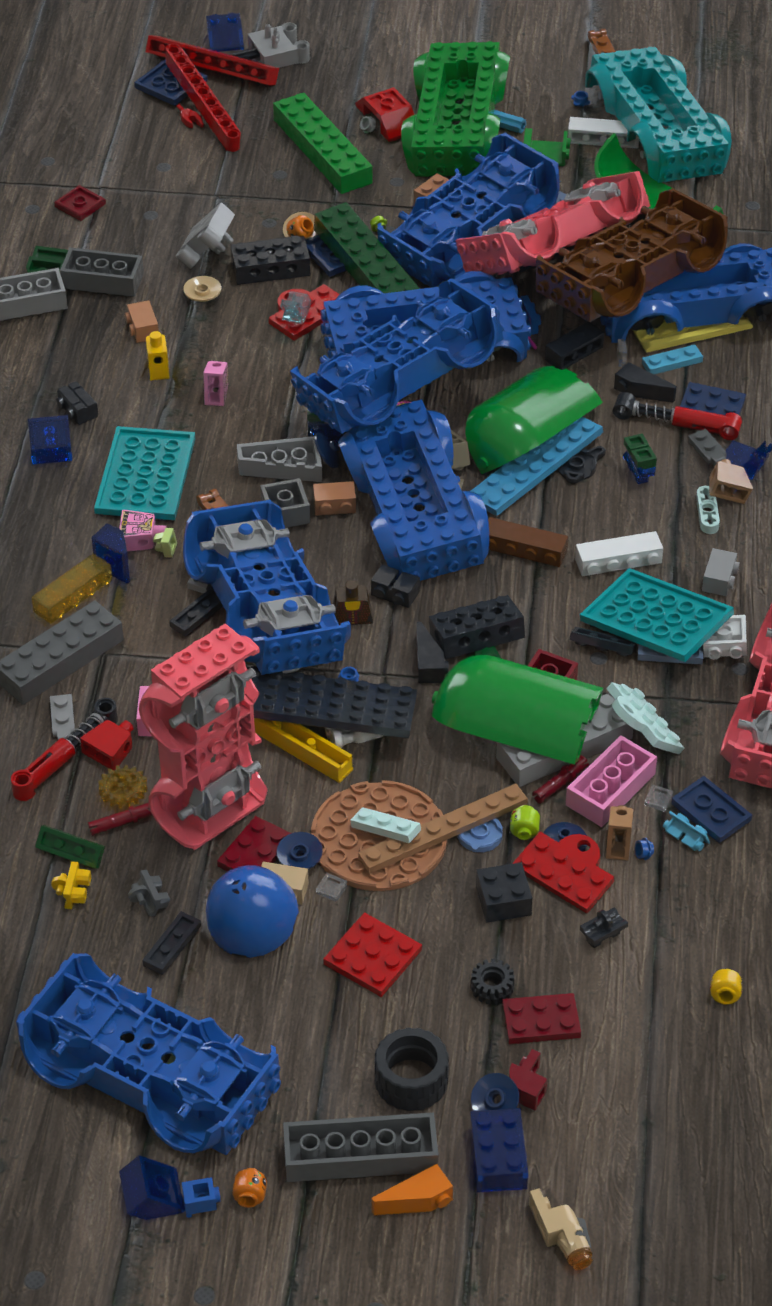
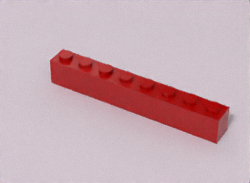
M148 36L145 50L147 53L166 57V46L177 44L195 66L266 85H276L279 72L277 67L160 36Z

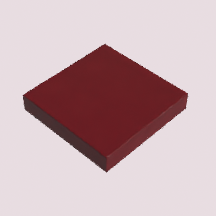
M79 185L56 200L54 205L57 209L82 221L104 206L106 199Z

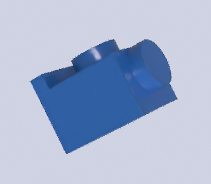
M212 1177L182 1182L187 1218L192 1217L191 1214L217 1210L216 1203L221 1202L219 1187L213 1186Z

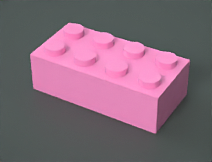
M623 736L618 737L567 787L566 806L603 827L609 821L610 807L624 806L655 775L657 756Z

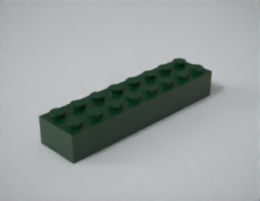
M347 202L314 214V231L336 258L339 259L341 264H344L346 270L360 286L374 287L384 294L420 289Z

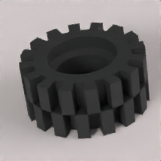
M487 959L483 960V965L479 962L476 968H473L471 974V991L474 997L479 996L478 1001L483 1002L485 999L488 1005H490V1001H494V1005H498L499 1000L502 1002L506 997L509 999L514 991V971L510 969V965L506 963L503 966L502 960L495 963V959H491V963H488ZM488 978H497L500 981H502V983L496 986H491L484 983V980Z

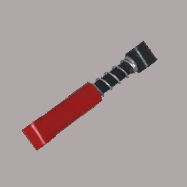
M622 392L617 396L612 410L614 416L621 420L629 419L634 415L639 417L645 415L647 418L655 417L656 420L661 418L665 422L671 420L674 426L699 431L706 429L710 433L720 434L726 440H735L742 425V418L736 413L721 415L680 406L672 409H667L665 406L661 408L656 407V404L654 406L647 405V402L641 404L628 392Z
M111 698L97 700L94 705L95 710L86 719L85 723L80 724L79 729H74L72 735H67L66 739L60 738L26 769L14 772L11 775L14 798L19 801H27L33 798L35 789L75 755V748L78 745L81 746L80 738L106 720L116 724L118 721L116 702Z

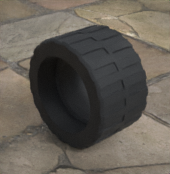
M409 1027L395 1030L380 1041L374 1058L375 1087L379 1092V1096L390 1106L392 1105L396 1109L406 1111L424 1110V1108H429L436 1102H439L447 1090L449 1055L441 1039L430 1031ZM418 1060L428 1064L433 1070L423 1077L408 1079L396 1075L390 1069L401 1061Z

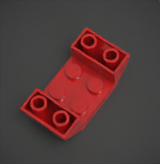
M394 87L363 97L355 103V106L363 114L372 112L380 120V133L388 142L400 139L403 121L415 115L411 104Z

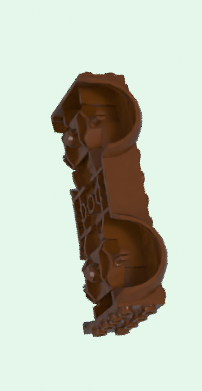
M674 188L663 191L659 194L654 209H650L645 205L642 206L640 212L646 215L645 221L640 220L631 228L626 227V221H624L623 217H620L617 224L591 237L577 239L574 250L568 251L565 248H561L559 255L564 257L562 263L559 262L552 265L545 261L541 255L536 256V291L589 322L600 316L617 318L627 315L637 307L645 292L684 271L699 274L715 267L726 250L728 217Z

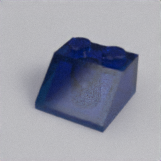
M240 13L206 16L210 50L217 52L244 50Z
M68 415L28 419L32 464L73 461Z
M106 523L91 537L95 568L128 584L130 582L124 532L118 527Z
M138 1155L119 1171L128 1215L150 1220L180 1214L185 1211L177 1168Z

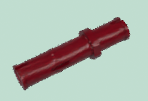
M580 755L575 765H564L559 773L532 792V796L537 795L534 797V800L542 804L569 781L573 782L579 773L589 767V763H586L587 759Z
M145 803L136 807L130 806L127 810L87 822L89 829L93 828L90 830L91 835L94 836L95 834L131 822L134 824L140 819L152 816L151 811L148 810L150 809L149 804Z

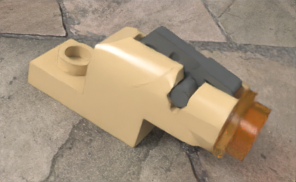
M540 1188L530 1191L529 1206L547 1247L557 1244L564 1253L568 1264L573 1266L575 1270L588 1267L593 1261L591 1258L593 1254L585 1220L577 1218L568 1205L551 1208L548 1198L543 1197Z

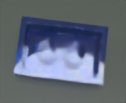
M520 1108L470 1111V1135L477 1192L528 1189V1165Z

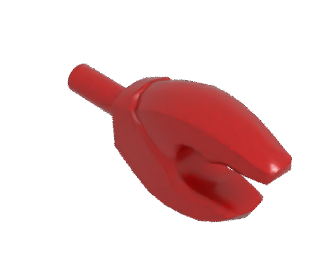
M180 104L177 105V108L181 111V121L186 127L193 128L192 122H196L200 127H204L203 120L197 112L189 108L184 109Z

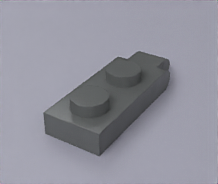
M706 429L688 435L689 443L707 464L712 463L715 466L717 462L726 459L727 454Z

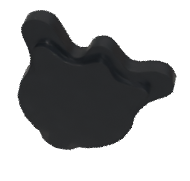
M597 446L590 450H586L584 447L557 470L569 483L574 484L588 479L595 473L597 462L605 456L606 450L602 446Z

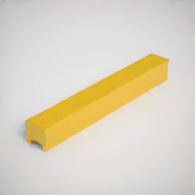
M254 718L256 734L336 782L340 783L353 771L352 754L301 724Z

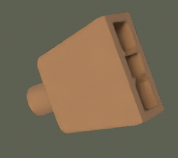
M728 459L717 462L710 474L709 495L745 504L753 490L745 469L731 464V461Z
M623 805L610 807L606 858L629 861L633 819L632 808H627ZM622 835L623 841L616 842L615 836Z

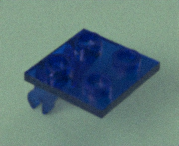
M733 440L725 451L727 454L726 459L730 460L733 465L743 467L748 478L753 480L768 459L769 453L772 451V443L767 447L766 441H764L756 449Z

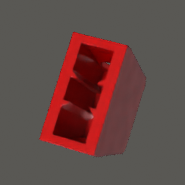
M110 720L104 721L80 738L82 753L110 770L115 771L132 749L131 732L134 730L133 725L127 720H124L119 726Z

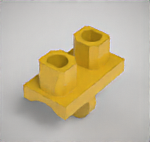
M71 862L68 877L65 873H62L60 876L52 879L51 886L56 890V894L59 896L63 894V897L66 899L65 909H72L73 903L86 902L87 889L78 887V885H90L91 871L79 869L78 862Z

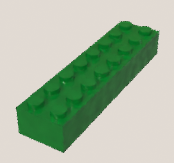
M305 93L273 103L274 121L340 194L373 184V166Z

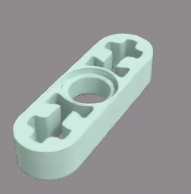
M701 486L697 489L696 495L700 528L704 533L714 534L719 530L720 522L716 497L709 495V486ZM704 508H711L713 511L707 512V511H704L703 509H704Z

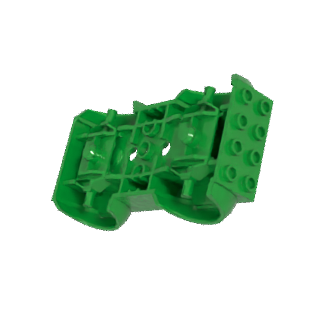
M500 42L431 43L429 52L415 59L413 73L415 88L420 102L418 114L405 119L401 128L402 146L408 169L415 177L434 176L435 174L455 176L456 168H458L461 176H466L481 164L475 161L476 155L481 154L486 157L492 143V138L497 136L499 132L501 118L494 115L495 104L501 102L504 98L510 60L508 54L500 51ZM457 100H464L462 104L455 103ZM453 121H461L457 125L452 124Z

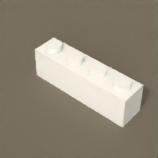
M570 117L568 138H571V144L603 146L605 140L615 133L621 147L638 148L639 146L637 135L633 141H627L628 131L620 120Z
M654 531L576 544L575 560L582 576L662 563L663 546L657 532Z

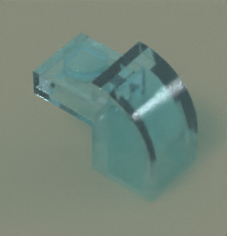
M290 291L288 299H282L280 304L284 312L282 320L303 324L312 301L309 295Z

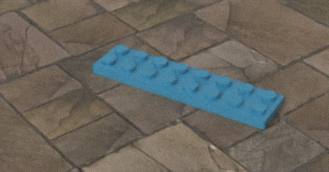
M581 417L536 448L504 464L473 488L471 492L481 496L486 511L498 516L603 433V426Z

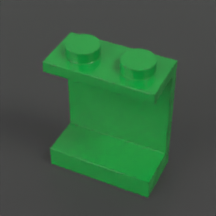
M525 128L524 144L555 160L559 166L565 167V160H569L571 138H567L568 131H564L563 142L532 140V128Z

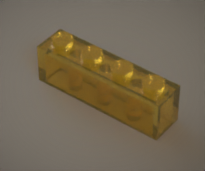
M91 554L32 596L33 611L50 624L72 608L78 606L83 600L92 596L101 587L107 585L112 580L111 565L96 554Z

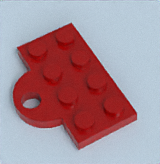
M325 284L311 292L304 289L287 290L278 297L279 312L268 318L269 324L296 341L323 323L320 310L324 309V301L335 300L340 294Z
M539 832L513 862H522L525 875L586 914H588L615 881L613 875L598 867L600 863V849L597 843L592 838L582 834L569 835L557 842L544 833ZM588 845L590 849L583 852L578 850V847Z

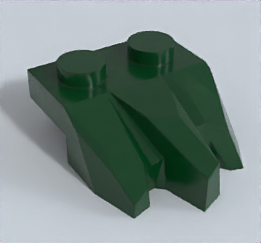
M35 246L33 255L29 256L26 265L27 272L31 273L59 268L60 271L68 250Z

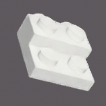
M732 615L703 644L704 657L715 660L721 656H731L734 659H738L741 656L747 655L746 616Z

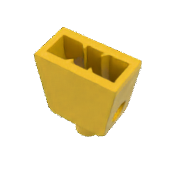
M158 331L151 332L150 336L146 337L150 381L170 379L165 335H161ZM161 357V363H155L154 358Z

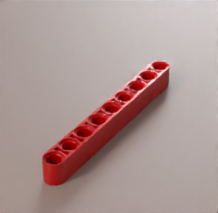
M177 44L166 46V65L223 147L231 152L239 150L241 132L183 49Z

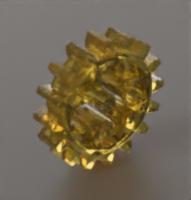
M125 764L124 768L120 769L116 765V770L113 771L109 768L108 775L102 774V780H99V794L103 796V802L109 801L111 807L115 804H118V808H122L123 804L130 807L132 802L139 804L138 798L144 799L145 793L148 792L147 778L143 776L142 770L137 772L135 766L128 769V765Z

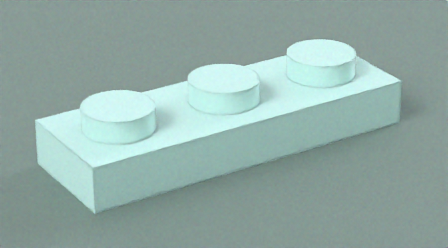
M364 807L350 820L352 828L410 843L421 831V826L418 822Z

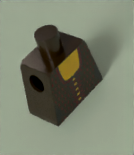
M349 580L345 583V586L337 587L333 604L335 606L334 615L338 624L340 625V623L347 621L351 625L373 624L372 607L366 586H358L355 580Z

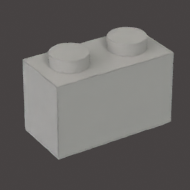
M712 549L703 577V592L727 596L729 588L733 589L735 576L733 574L737 575L740 562H736L737 553Z

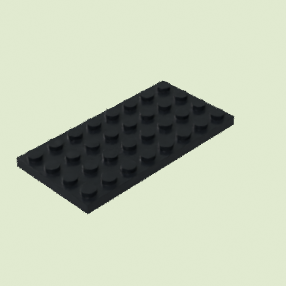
M257 666L246 667L247 670L253 668L256 672V677H253L252 681L259 691V696L253 705L254 718L409 738L417 689H412L408 686L395 687L386 683L373 684L364 680L350 681L345 678H327L323 675H304L301 672L283 673V671L261 675Z

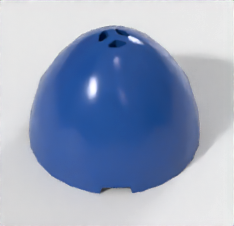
M255 865L237 867L222 875L212 886L206 904L207 927L212 939L227 953L245 955L249 958L265 955L281 946L292 934L296 917L299 914L297 898L288 883L275 872Z

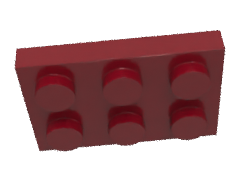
M255 816L217 860V866L230 871L246 865L262 866L263 862L275 863L278 859L277 847L279 842L291 833Z
M574 993L509 998L502 1001L509 1044L581 1038V1028Z

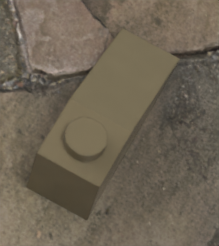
M451 430L453 440V466L451 468L453 470H462L464 466L470 465L468 443Z

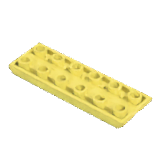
M741 316L738 324L735 325L730 323L683 328L682 331L677 332L675 322L666 323L664 320L659 328L654 329L655 332L652 335L651 333L648 335L646 330L643 329L633 332L647 353L752 329L753 325L748 318Z

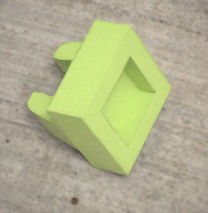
M165 528L164 532L157 533L154 536L153 542H157L155 550L163 552L164 557H173L177 545L173 528Z

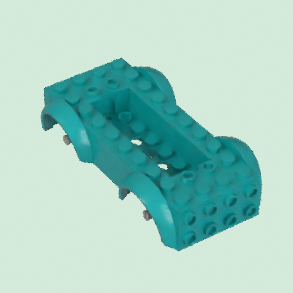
M656 47L592 55L591 67L585 75V87L600 86L601 92H598L599 100L604 99L605 111L615 115L628 131V142L636 139V135L638 136L644 151L640 152V157L642 159L646 158L648 175L652 179L661 183L723 174L731 150L730 127L721 116L705 113L686 88V71L678 59L673 56L661 55Z

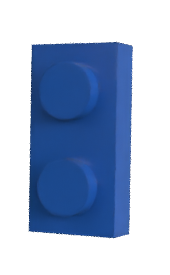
M528 295L520 296L522 311H525L527 316L526 324L531 327V335L538 334V325H541L540 315L536 314L535 305L530 301Z

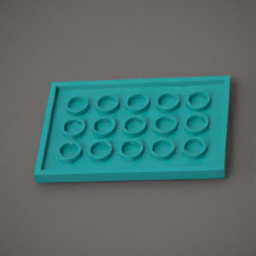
M117 426L94 506L95 514L121 516L122 510L151 513L155 515V519L175 520L196 438L195 432Z
M628 568L579 615L580 621L686 662L734 614V607Z

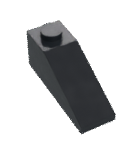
M630 362L615 373L614 389L620 392L631 393L636 398L673 403L676 399V385Z
M417 622L418 683H442L445 674L449 672V663L444 661V652L422 622Z

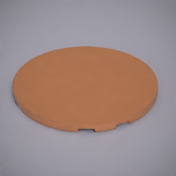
M382 780V783H368V781L350 785V788L341 792L338 791L330 796L315 814L311 834L317 837L322 844L323 854L319 864L333 878L354 888L370 891H388L412 885L425 878L437 867L447 847V840L370 874L358 859V852L390 839L351 827L350 820L362 807L420 823V825L443 816L441 809L437 808L429 796L403 783Z

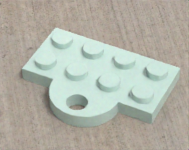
M611 682L606 689L615 699L612 707L617 715L632 728L642 732L653 747L680 754L684 747L679 742V736L669 730L667 727L668 723L656 714V708L644 699V693L637 688L631 689L625 684L619 685Z

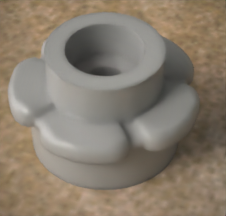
M371 116L362 118L360 128L364 133L372 132L376 128L375 118Z

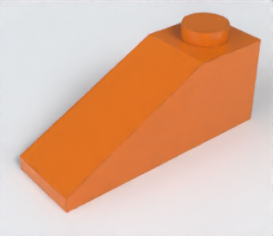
M435 1164L372 1197V1213L374 1215L430 1212L437 1208H443L453 1200V1185L438 1164Z

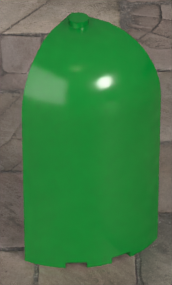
M615 133L605 140L604 145L597 153L594 164L597 178L635 171L640 172L650 204L648 208L650 209L655 208L661 192L672 189L662 182L658 183L639 169L626 156ZM716 205L713 208L714 210L724 214L722 208H720L719 206Z
M554 366L534 369L476 406L470 412L465 428L468 449L480 473L484 474L536 448L603 402L589 383L585 384L577 378V374L570 370H561Z
M476 655L460 661L448 672L439 690L433 694L432 704L434 705L431 715L438 722L458 731L575 765L580 758L587 735L584 727L588 722H592L599 708L603 688L498 657Z

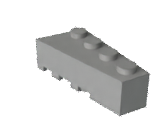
M315 436L236 444L239 475L290 480L300 478L302 481L322 482V464L315 444Z

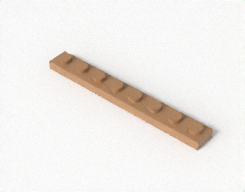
M513 784L420 825L421 831L410 843L390 838L358 852V859L369 874L509 813L522 805H527L528 798L517 784Z

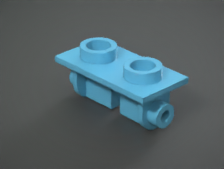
M671 811L669 812L672 819L670 821L666 820L663 824L666 833L678 840L684 833L685 836L681 842L694 851H701L704 847V841L708 844L710 843L707 831L699 825L694 827L689 823V819L681 813L676 815Z

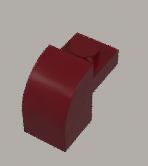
M531 1049L527 1057L523 1056L519 1066L514 1063L511 1064L509 1077L515 1082L519 1090V1104L536 1111L546 1094L547 1078L536 1074L540 1067L541 1053Z

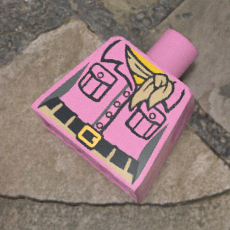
M209 361L204 370L205 405L224 406L228 389L227 362ZM214 388H218L217 393L213 391Z
M122 510L118 535L120 552L152 549L155 534L164 532L167 526L156 525L155 515L151 513Z

